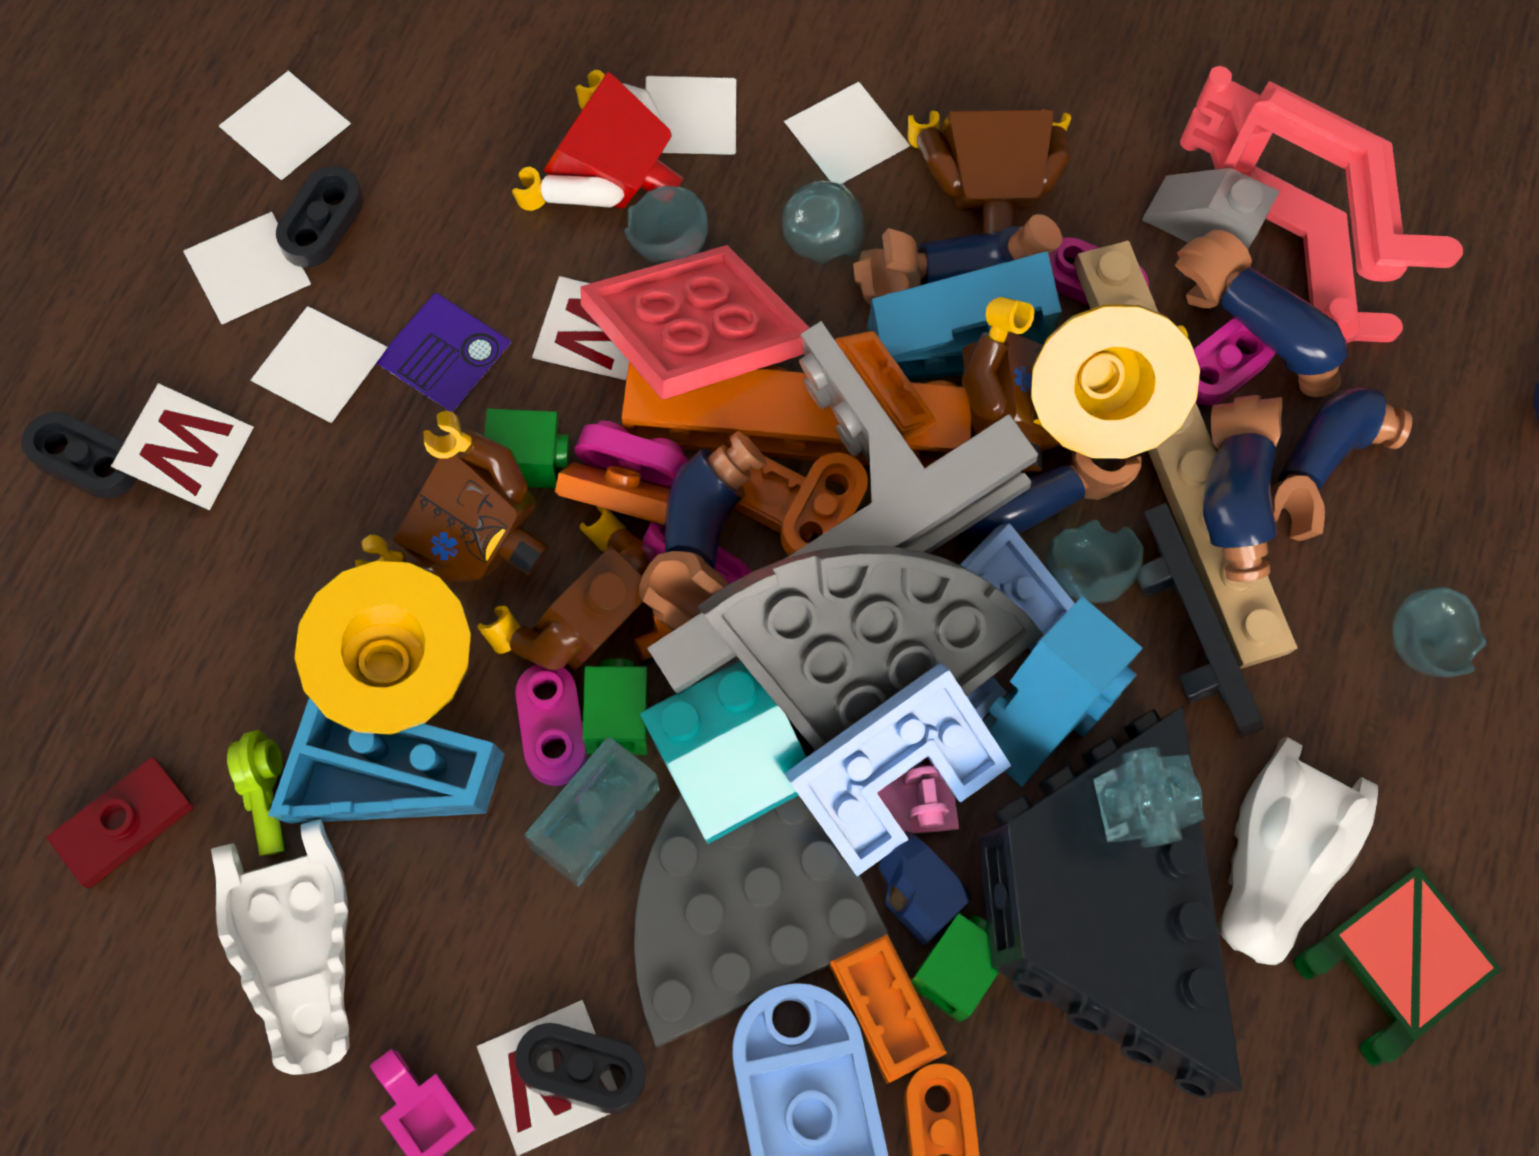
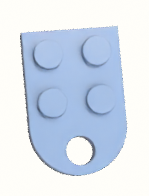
M809 984L782 985L765 992L754 1000L743 1013L738 1023L732 1047L733 1067L750 1155L888 1156L861 1030L849 1008L834 994ZM784 1001H796L802 1004L809 1014L810 1022L807 1031L801 1036L794 1038L781 1035L775 1029L772 1022V1013L777 1005Z

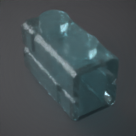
M607 737L524 834L530 848L579 888L636 819L635 811H643L658 793L657 774L615 740Z

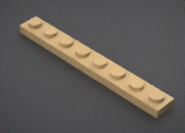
M1129 240L1077 254L1073 264L1091 309L1103 304H1138L1158 312ZM1195 402L1181 428L1159 446L1148 450V453L1191 560L1238 666L1242 669L1288 655L1297 649V645L1268 576L1245 582L1226 579L1225 567L1231 564V561L1223 558L1222 547L1210 544L1209 533L1203 518V498L1207 476L1217 452Z

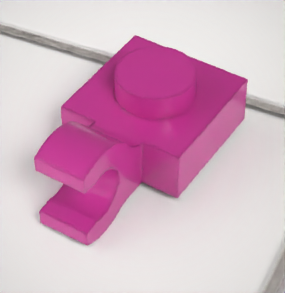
M390 1049L370 1065L378 1080L396 1103L380 1119L406 1156H443L477 1129L439 1074L433 1075L420 1085L407 1062L398 1050L394 1051L393 1049Z

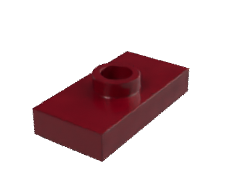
M152 756L49 834L46 839L79 883L90 889L191 811L194 805L161 763Z

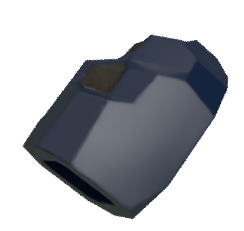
M905 831L904 833L909 840L882 858L878 869L887 887L885 905L923 946H926L973 898L958 876L924 842L914 834Z

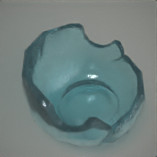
M822 180L808 183L795 191L783 207L781 213L782 234L787 244L796 254L810 257L812 260L822 264H827L832 258L841 254L853 257L859 251L867 235L862 206L858 199L842 184Z
M666 185L648 191L635 205L628 207V228L624 229V233L632 247L649 263L658 265L676 259H683L699 253L708 235V212L703 201L690 190Z
M1095 519L1078 529H1065L1053 538L1049 546L1046 566L1047 570L1068 596L1076 600L1083 596L1090 603L1106 604L1116 600L1133 584L1142 565L1144 547L1134 531L1129 527H1123L1120 531L1111 533L1103 529L1099 521Z
M1433 587L1412 593L1400 605L1392 622L1393 646L1405 665L1429 677L1449 678L1470 674L1475 670V666L1472 664L1473 658L1487 644L1484 635L1479 629L1478 612L1468 597L1447 587Z

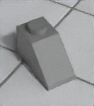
M1232 168L1168 175L1161 184L1142 221L1186 242L1196 237H1203L1212 230H1224L1236 236L1249 249L1280 191Z

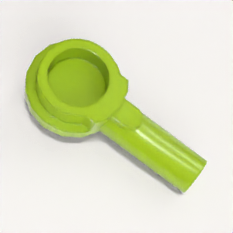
M259 730L244 733L240 741L232 742L229 745L227 765L236 792L243 796L245 809L252 811L259 857L285 852L280 820L268 816L274 800L272 789L276 783L277 776L282 772L283 758L280 748L274 740L268 739Z

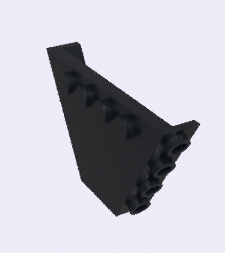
M1183 706L1161 718L1154 708L1123 727L1129 737L1119 744L1111 736L1083 753L1081 756L1087 765L1076 773L1068 765L1038 783L1037 785L1043 795L1031 803L1024 794L992 814L998 825L978 838L991 964L993 969L1012 979V987L1020 994L1033 1000L1052 1003L1067 1012L1066 1019L1073 1026L1089 1033L1105 1035L1121 1045L1120 1052L1128 1059L1145 1066H1156L1175 1077L1174 1085L1183 1092L1195 1097L1209 1099L1213 1097V1094L1243 1089Z

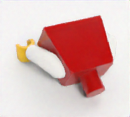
M593 70L587 76L590 88L583 87L582 85L575 87L580 108L583 110L543 170L549 175L545 176L542 180L536 169L524 167L518 176L522 184L528 187V189L514 188L512 190L518 205L525 210L539 209L545 202L624 209L640 187L664 204H667L680 186L683 177L658 160L672 134L670 129L664 124L650 93L643 88L621 83L608 71L604 75L600 70Z

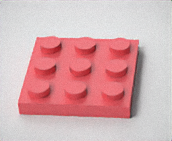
M728 245L581 286V306L662 400L804 354L800 334L810 327Z

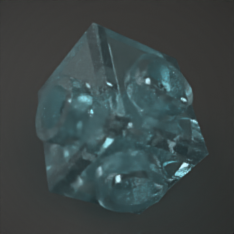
M1157 747L1131 751L1121 756L1123 765L1093 779L1108 842L1141 839L1143 847L1165 845L1182 839L1180 829L1205 819L1201 805L1202 791L1198 780L1194 777L1189 754L1162 757L1161 750Z

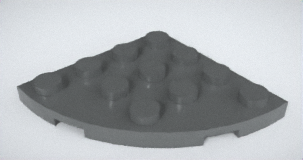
M852 545L820 549L792 556L751 572L725 586L698 605L703 616L815 751L940 662L950 670L965 695L968 696L1044 636L1026 612L995 585L975 572L942 557L917 550L891 546Z
M682 795L679 796L666 816L651 848L641 879L636 907L634 936L637 983L644 1015L656 1048L751 1004L759 996L773 988L793 984L829 967L831 961L888 934L861 876H856L800 796L787 801L709 844L705 841Z

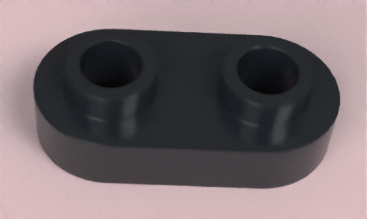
M328 166L315 171L307 179L279 221L276 228V240L284 257L290 263L299 267H314L327 261L336 250L363 206V195L358 180L351 171L338 166ZM334 199H343L339 204H329ZM309 240H314V241H315L314 243H312V244H310V245L301 246V245H302L304 242H306V241H309Z
M51 412L38 416L28 424L23 432L21 440L23 452L40 471L98 498L120 496L127 492L137 479L117 469L110 476L102 478V473L111 467L124 442L67 414ZM67 443L64 451L52 454L56 446Z
M544 1023L526 1032L516 1049V1067L525 1086L535 1093L602 1113L616 1114L624 1112L635 1105L645 1087L646 1074L644 1062L634 1048L623 1042L561 1024ZM547 1051H555L563 1058L561 1066L554 1072H544L537 1066L540 1056ZM609 1069L621 1071L625 1076L623 1086L615 1091L604 1089L600 1084V1078L605 1071Z

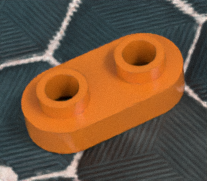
M833 452L823 455L813 464L786 513L781 527V544L789 556L809 544L801 539L799 535L801 531L812 530L818 536H821L856 513L867 490L868 477L865 468L855 457L846 453ZM830 482H837L844 487L845 493L834 495L827 490L825 485Z
M941 1063L927 1065L917 1071L908 1081L904 1092L909 1156H980L973 1095L966 1077L956 1068ZM930 1087H939L946 1093L948 1102L944 1111L934 1112L928 1108L925 1102V1094Z

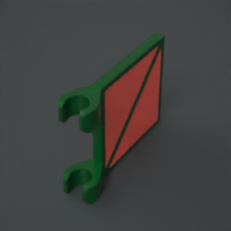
M1419 866L1413 868L1330 933L1297 955L1292 961L1302 978L1311 980L1316 975L1326 973L1344 959L1388 1015L1391 1022L1366 1038L1358 1047L1362 1056L1372 1067L1379 1066L1383 1062L1389 1063L1396 1060L1416 1039L1502 970Z

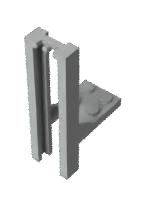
M822 321L800 334L805 356L799 359V363L807 376L803 383L821 410L828 406L831 407L839 422L835 429L851 455L855 457L862 452L869 462L872 503L787 558L820 549L852 545L891 546L929 554L1030 489L1031 481L1025 472L1022 474L1021 471L1037 461L1038 453L1010 414L924 468ZM702 613L647 648L677 694L740 661Z

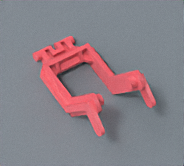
M1222 66L1212 68L1197 100L1196 107L1193 109L1180 138L1181 146L1188 151H1195L1200 148L1210 153L1215 169L1232 168L1280 191L1265 219L1303 238L1310 304L1338 323L1347 343L1352 341H1394L1403 330V324L1397 316L1390 313L1358 312L1347 213L1256 167L1272 133L1345 169L1357 273L1363 278L1380 282L1397 280L1404 274L1408 266L1450 268L1462 257V245L1458 240L1449 236L1403 234L1391 142L1271 81L1268 82L1261 95L1232 81V74L1227 68Z

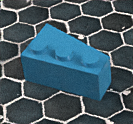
M1048 251L873 298L867 330L876 333L909 381L963 375L965 369L962 348L979 341L983 332L989 333L991 326L986 321V307L990 301L998 297L1030 303L1033 306L1034 319L1031 326L1026 332L1018 335L1044 345L1047 337L1054 332L1062 312Z
M1083 596L1039 641L1010 680L1014 685L1011 692L1005 698L1000 696L988 710L990 714L983 720V723L1011 764V767L1004 772L1021 787L1025 785L1074 730L1084 738L1137 676L1128 666L1142 650V647Z
M309 697L268 816L288 824L307 823L317 819H321L322 822L485 814L505 754L492 742L427 724H420L395 734L357 733L326 718Z

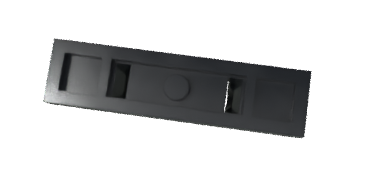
M1167 503L1145 511L1144 513L1158 547L1156 549L1160 557L1133 569L1136 581L1145 597L1172 587L1174 588L1176 595L1179 594L1205 653L1203 657L1206 665L1179 676L1187 700L1193 703L1219 693L1223 703L1227 704L1241 737L1264 729L1261 715Z

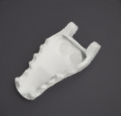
M1287 736L1279 740L1273 756L1251 785L1240 807L1239 819L1234 831L1238 843L1230 860L1232 867L1228 884L1233 887L1223 914L1217 923L1218 934L1222 935L1234 950L1247 954L1255 959L1257 963L1275 966L1285 959L1294 946L1298 932L1304 922L1311 917L1327 893L1348 872L1356 860L1373 826L1378 798V785L1363 777H1360L1354 786L1350 788L1300 761L1302 745Z
M321 819L301 824L302 841L307 855L244 872L238 850L233 843L211 849L216 874V920L219 939L225 949L229 962L240 973L242 987L254 1010L264 1020L274 1066L276 1069L292 1075L309 1074L326 1069L340 1062L349 1049V1024L344 1007L345 935L348 921V898L343 871Z

